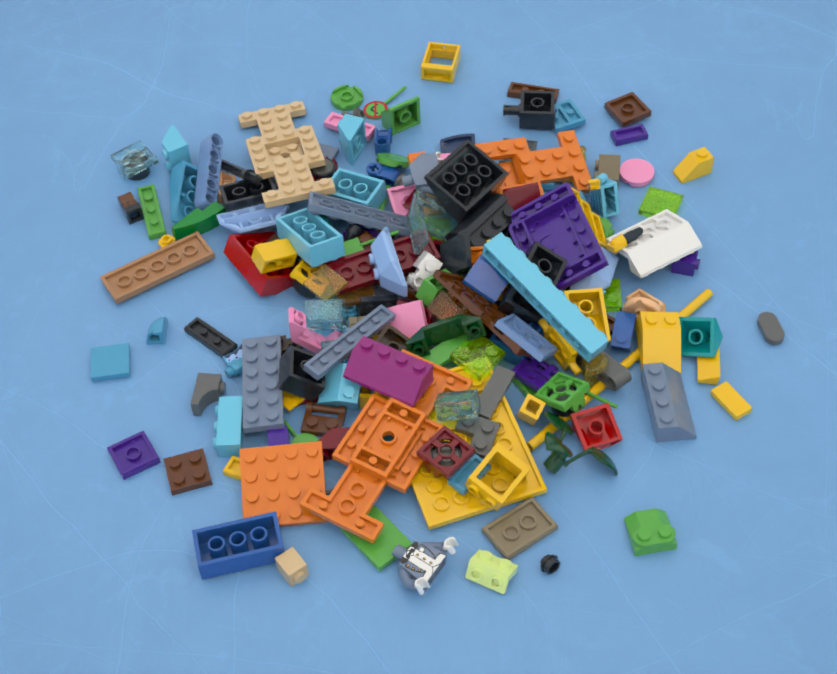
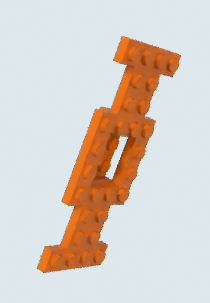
M569 130L557 133L556 137L560 147L536 151L529 150L525 137L474 144L492 160L512 158L511 162L497 163L508 172V175L502 186L494 193L503 195V189L538 182L542 196L544 191L541 184L572 180L574 189L581 190L583 193H589L588 180L591 179L575 131ZM425 151L408 154L407 159L409 165L421 153H425ZM418 193L425 218L441 216L443 214L442 206L436 197Z

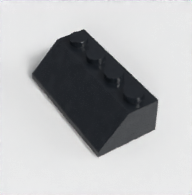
M535 241L526 250V258L531 263H535L544 276L549 277L556 287L568 261ZM509 284L497 309L506 315L516 314L523 321L538 323L542 315L514 286Z

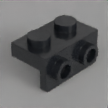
M397 295L360 297L359 304L355 306L357 315L367 316L381 304L386 308L396 306L399 299Z

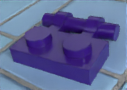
M531 355V357L527 358L529 361L523 359L511 371L516 372V379L537 392L559 370L555 365H550L545 361L539 362Z

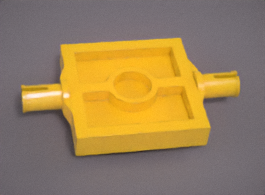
M545 318L540 319L538 324L544 330V338L558 348V351L553 356L564 371L571 368L575 376L580 374L582 370L575 360L578 352L551 324L547 323Z

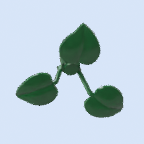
M545 412L547 419L555 427L559 428L562 433L560 439L550 432L545 433L546 450L552 452L543 464L550 472L556 474L562 466L567 467L580 457L592 454L597 460L610 467L615 475L618 474L612 459L594 446L571 458L573 456L571 450L562 444L566 433L573 434L572 428L562 418L551 412Z

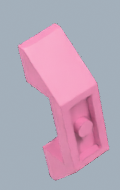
M293 307L288 308L291 341L316 354L343 334L335 330L327 337H324L306 327V314Z

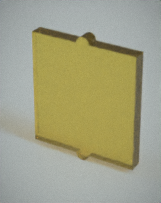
M324 264L316 272H312V275L303 282V285L323 302L327 303L335 295H339V291L348 285V282Z

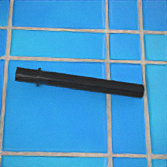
M222 159V170L242 178L246 183L260 185L262 177L255 174L253 170L244 169Z

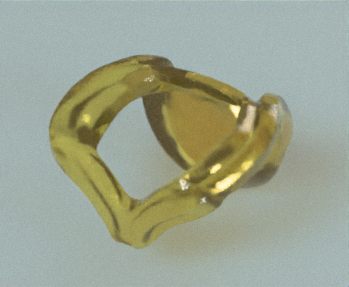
M603 353L597 355L590 362H587L584 358L581 360L584 381L588 382L590 380V388L598 382V379L592 375L602 373L609 366L608 357Z

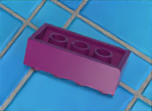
M363 336L351 352L343 378L414 407L433 382V365Z

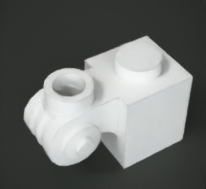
M423 251L413 264L416 268L415 273L413 272L407 276V285L418 291L423 280L433 275L436 270H439L443 263L429 252Z

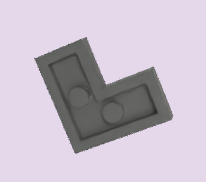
M462 411L456 424L455 432L473 437L470 446L476 449L475 454L484 459L493 447L501 423Z

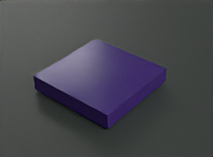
M144 430L107 447L108 453L123 480L161 463Z

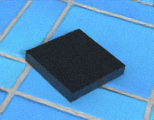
M463 232L440 244L441 263H443L441 270L446 268L450 273L459 275L472 268L469 233Z

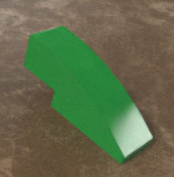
M214 201L203 211L199 208L193 210L171 227L176 241L197 231L201 235L219 226L216 215L226 213L225 207Z

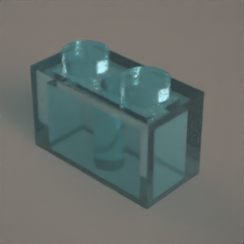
M478 389L438 393L434 402L438 422L478 418L481 409Z

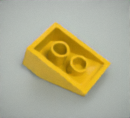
M602 288L564 291L566 298L571 303L576 304L580 312L585 317L590 318L593 325L599 331L604 332L609 340L608 342H610L611 337Z
M640 311L635 322L641 370L643 364L663 362L681 374V326L679 313Z

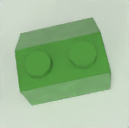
M418 96L381 112L382 125L386 130L392 128V136L421 123L420 98Z

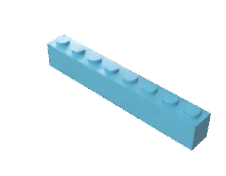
M501 232L484 244L482 255L587 362H590L606 349L609 340L605 333L599 331L593 325L591 319L585 317L580 312L578 306L571 303L566 298L565 293L562 290H558L553 285L551 279L544 276L535 263H531L526 258L525 253L519 250L509 237H506Z

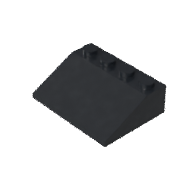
M467 139L426 174L424 179L446 213L460 223L502 186L508 172Z

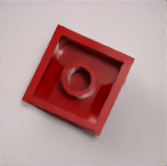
M609 403L570 414L572 430L577 434L584 451L592 446L598 449L607 448L623 440Z

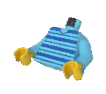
M601 173L595 179L588 180L591 204L600 214V217L609 219L610 216L620 214L617 182L609 179L606 173Z

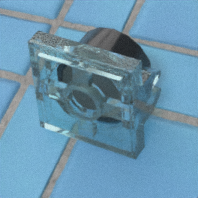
M141 140L111 154V159L117 165V169L120 175H123L124 180L127 178L134 181L145 179L150 174V167L159 163L158 158Z

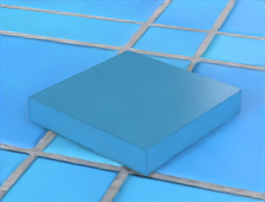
M129 343L91 348L92 382L131 377Z

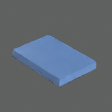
M516 314L501 318L494 325L539 362L555 355L558 351L556 346Z

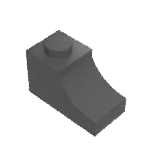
M198 373L191 400L193 416H202L207 406L219 401V397L225 394L226 382H223L221 374Z

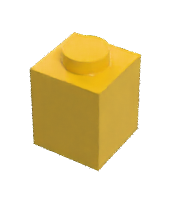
M528 394L516 417L534 426L546 403Z

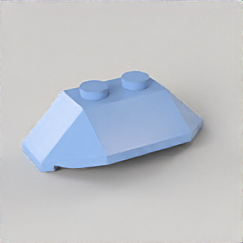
M263 203L216 216L220 225L236 234L269 232L277 227L276 218L285 215L289 209V204L265 208Z
M387 226L382 229L372 243L371 254H368L370 265L374 264V278L379 280L381 287L402 297H408L407 283Z
M600 246L609 265L571 285L569 290L602 288L604 290L611 285L619 258Z

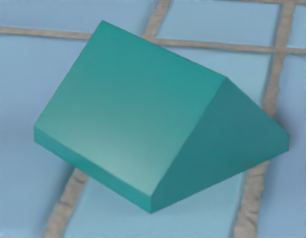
M679 317L681 326V356L715 357L723 339L717 319L710 317Z

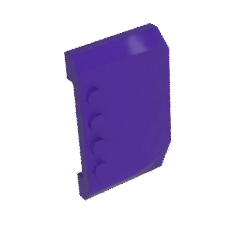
M568 181L511 212L512 222L509 225V232L515 246L525 253L537 241L568 261L556 285L558 290H563L609 265Z

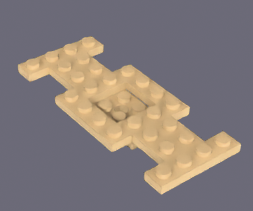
M294 101L291 104L276 105L267 109L261 108L258 111L244 112L238 115L241 129L256 125L259 127L261 136L245 139L255 174L261 176L262 179L274 177L278 186V190H269L262 193L265 208L306 200L310 191L324 195L336 193L332 178H322L314 181L311 174V168L326 165L312 125H304L296 129L294 127L293 117L307 115L303 101Z

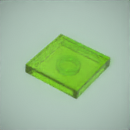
M649 186L638 214L651 217L668 209L677 215L684 195Z

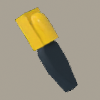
M638 227L623 235H618L606 244L607 250L613 253L618 252L626 247L627 244L635 241L643 233V229Z

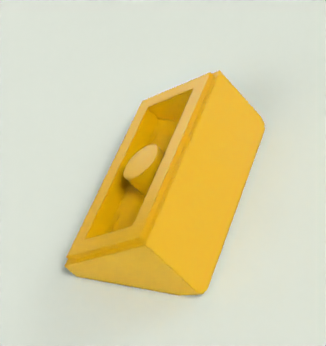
M719 348L715 357L697 356V382L717 385L720 379Z

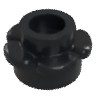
M548 554L540 562L541 571L549 575L556 572L560 567L557 555Z

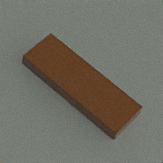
M516 82L510 83L507 97L521 99V90L555 91L554 104H556L559 96V89Z

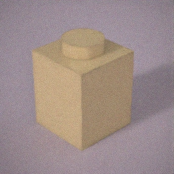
M293 547L275 557L277 570L291 587L303 582L309 576L307 564Z

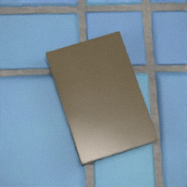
M531 497L484 526L482 533L504 559L511 560L558 530V525L537 501Z

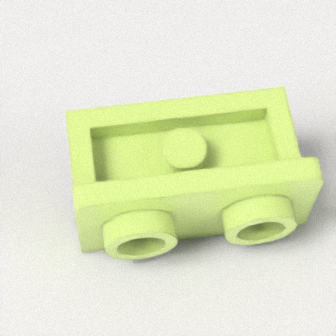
M479 549L469 560L465 578L504 594L507 590L508 582L517 572L518 565L513 564L508 559L494 556L489 551Z

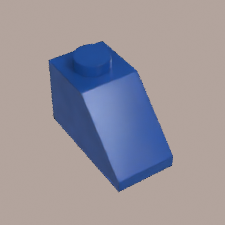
M617 311L610 345L611 349L630 352L637 314Z

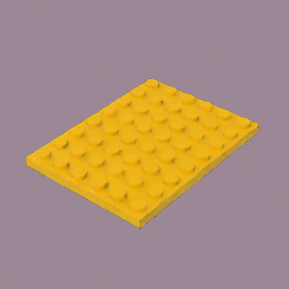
M488 358L449 369L473 380V385L464 400L445 392L429 417L430 420L443 426L445 425L469 445L473 437L455 432V427L462 411L471 414L473 406L494 372ZM375 392L376 395H379L387 400L390 399L385 395ZM504 395L491 418L492 421L501 423L493 447L497 442L531 467V469L501 507L547 493L546 485ZM491 459L488 463L491 465V470L480 481L499 496H502L517 477ZM425 463L411 483L428 530L494 510V508L488 507L478 495L467 492L465 496H462L448 485V480L443 476L435 478L432 471L430 473L427 471Z

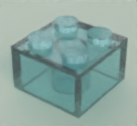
M343 299L304 300L306 326L310 330L318 334L331 330L332 332L337 330L341 333L343 330H348V307Z

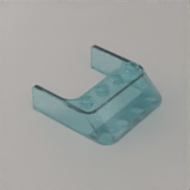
M416 190L413 194L407 217L414 254L419 255L428 244V233L430 236L447 240L445 236L459 224L446 213L435 194L423 190Z

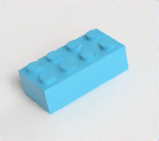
M307 208L276 218L278 238H288L298 255L311 267H317L328 261H334L339 257L345 256L343 235L321 217L307 211Z

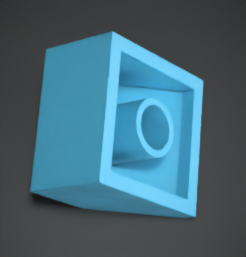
M345 114L342 120H339L337 126L340 133L339 142L341 143L343 154L349 164L353 166L366 145L365 120L362 117Z
M171 125L162 140L163 150H161L166 160L164 165L168 172H171L172 167L183 160L192 164L188 144L176 127Z
M347 363L338 364L325 375V389L319 395L318 404L335 407L342 405L346 406L347 409L357 410L361 385L343 378Z

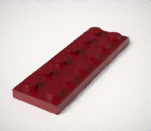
M427 230L393 240L403 274L416 270L413 264L423 251L429 252L441 262V257ZM371 248L322 264L335 296L379 282L378 279L375 280L374 264L370 265L368 254H371Z

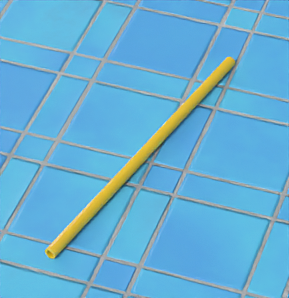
M710 289L704 290L679 312V317H689L713 296V292ZM637 348L620 364L629 369L640 359L639 349ZM598 381L588 391L598 395L607 386ZM584 394V407L594 398ZM558 416V417L562 418L563 420H565L566 422H567L568 420H570V416H568V417ZM549 423L526 443L529 450L534 451L545 441L546 432L553 434L559 428Z

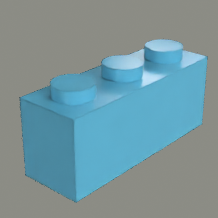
M243 396L219 397V405H215V415L218 417V420L214 421V432L217 435L213 437V449H217L218 457L240 456L239 449H243L244 443Z

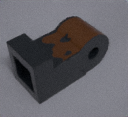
M131 192L117 197L129 225L144 219L142 208ZM138 213V216L131 218L130 214Z

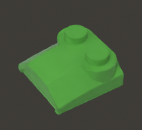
M657 508L636 511L624 518L635 556L677 549L676 532L670 525L665 511Z

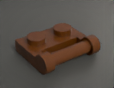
M307 401L301 434L310 433L317 437H322L331 428L343 427L347 407L342 405L340 407L318 405ZM313 412L336 414L338 418L313 415Z

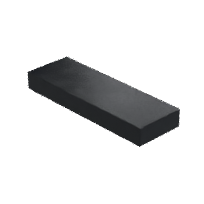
M198 317L184 327L185 333L221 358L238 348L235 342Z

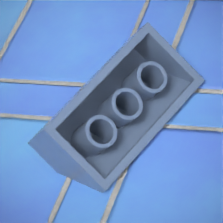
M663 362L643 364L641 382L656 443L696 439L697 436L680 372Z

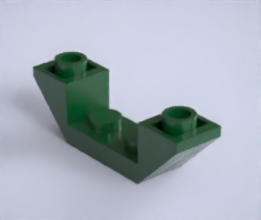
M458 314L423 326L406 342V346L409 352L424 357L431 354L429 346L464 334L468 341L486 336L487 334L480 317Z

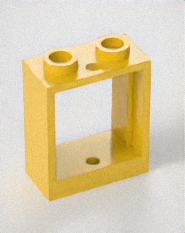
M429 42L421 64V79L453 83L461 59V45ZM432 57L452 59V66L432 64Z
M497 442L469 476L465 486L470 493L478 495L483 499L488 507L498 511L525 478L531 467ZM491 459L517 477L502 496H499L477 478Z

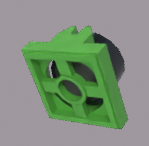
M558 371L533 396L545 402V405L550 406L553 414L556 416L568 417L572 413L579 412L580 408H584V394L590 389V384Z

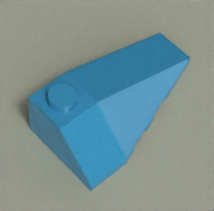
M184 160L172 167L169 181L171 222L175 224L196 209L194 198L198 167Z

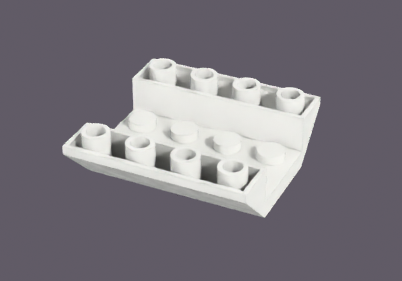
M668 209L606 238L608 244L620 234L623 235L638 227L643 229V233L635 241L627 244L626 247L616 253L611 252L614 255L620 253L628 258L630 271L639 278L646 277L702 248V244L689 222Z

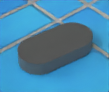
M771 312L761 313L758 316L757 325L765 341L771 345L781 344L785 333L777 317Z

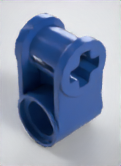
M375 128V155L377 156L378 153H390L392 128H389V130H378V128Z
M374 162L366 166L368 176L384 180L385 185H391V188L394 187L395 180L401 174L399 169Z

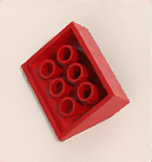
M274 231L229 235L223 253L260 296L276 295L293 286L292 282L294 279L289 276L300 263L299 260L292 267L261 274L251 259L254 246L266 243L275 234Z

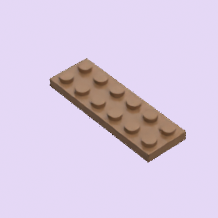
M197 231L100 276V279L115 303L119 304L214 259L215 255Z

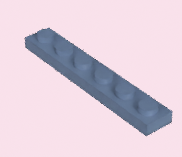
M382 304L307 361L303 365V370L318 381L350 356L353 348L363 336L371 339L384 329L387 323L390 324L394 321L396 314Z

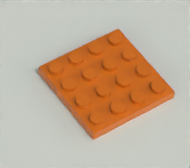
M322 441L239 449L243 519L276 511L279 527L328 523V521L300 508V502L310 487L326 495Z

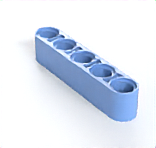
M216 133L204 139L200 144L194 205L202 211L214 201H218L223 140Z

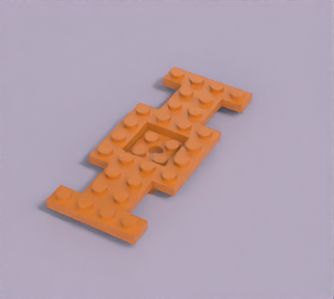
M404 349L401 352L433 365V382L414 407L408 406L392 397L387 400L373 393L332 454V459L348 467L330 495L327 496L310 487L300 502V508L372 544L375 543L382 532L384 523L368 516L386 485L404 494L425 463L417 456V451L443 427V425L429 419L445 392L464 400L473 385V380ZM387 435L394 437L390 442L383 440Z

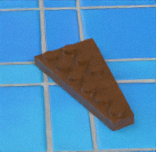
M440 270L434 272L433 277L467 307L471 314L480 317L482 322L510 347L514 354L531 357L527 351L494 326L499 319L506 317L503 312L497 309L498 305L496 303L493 304L462 283L465 279L464 276Z

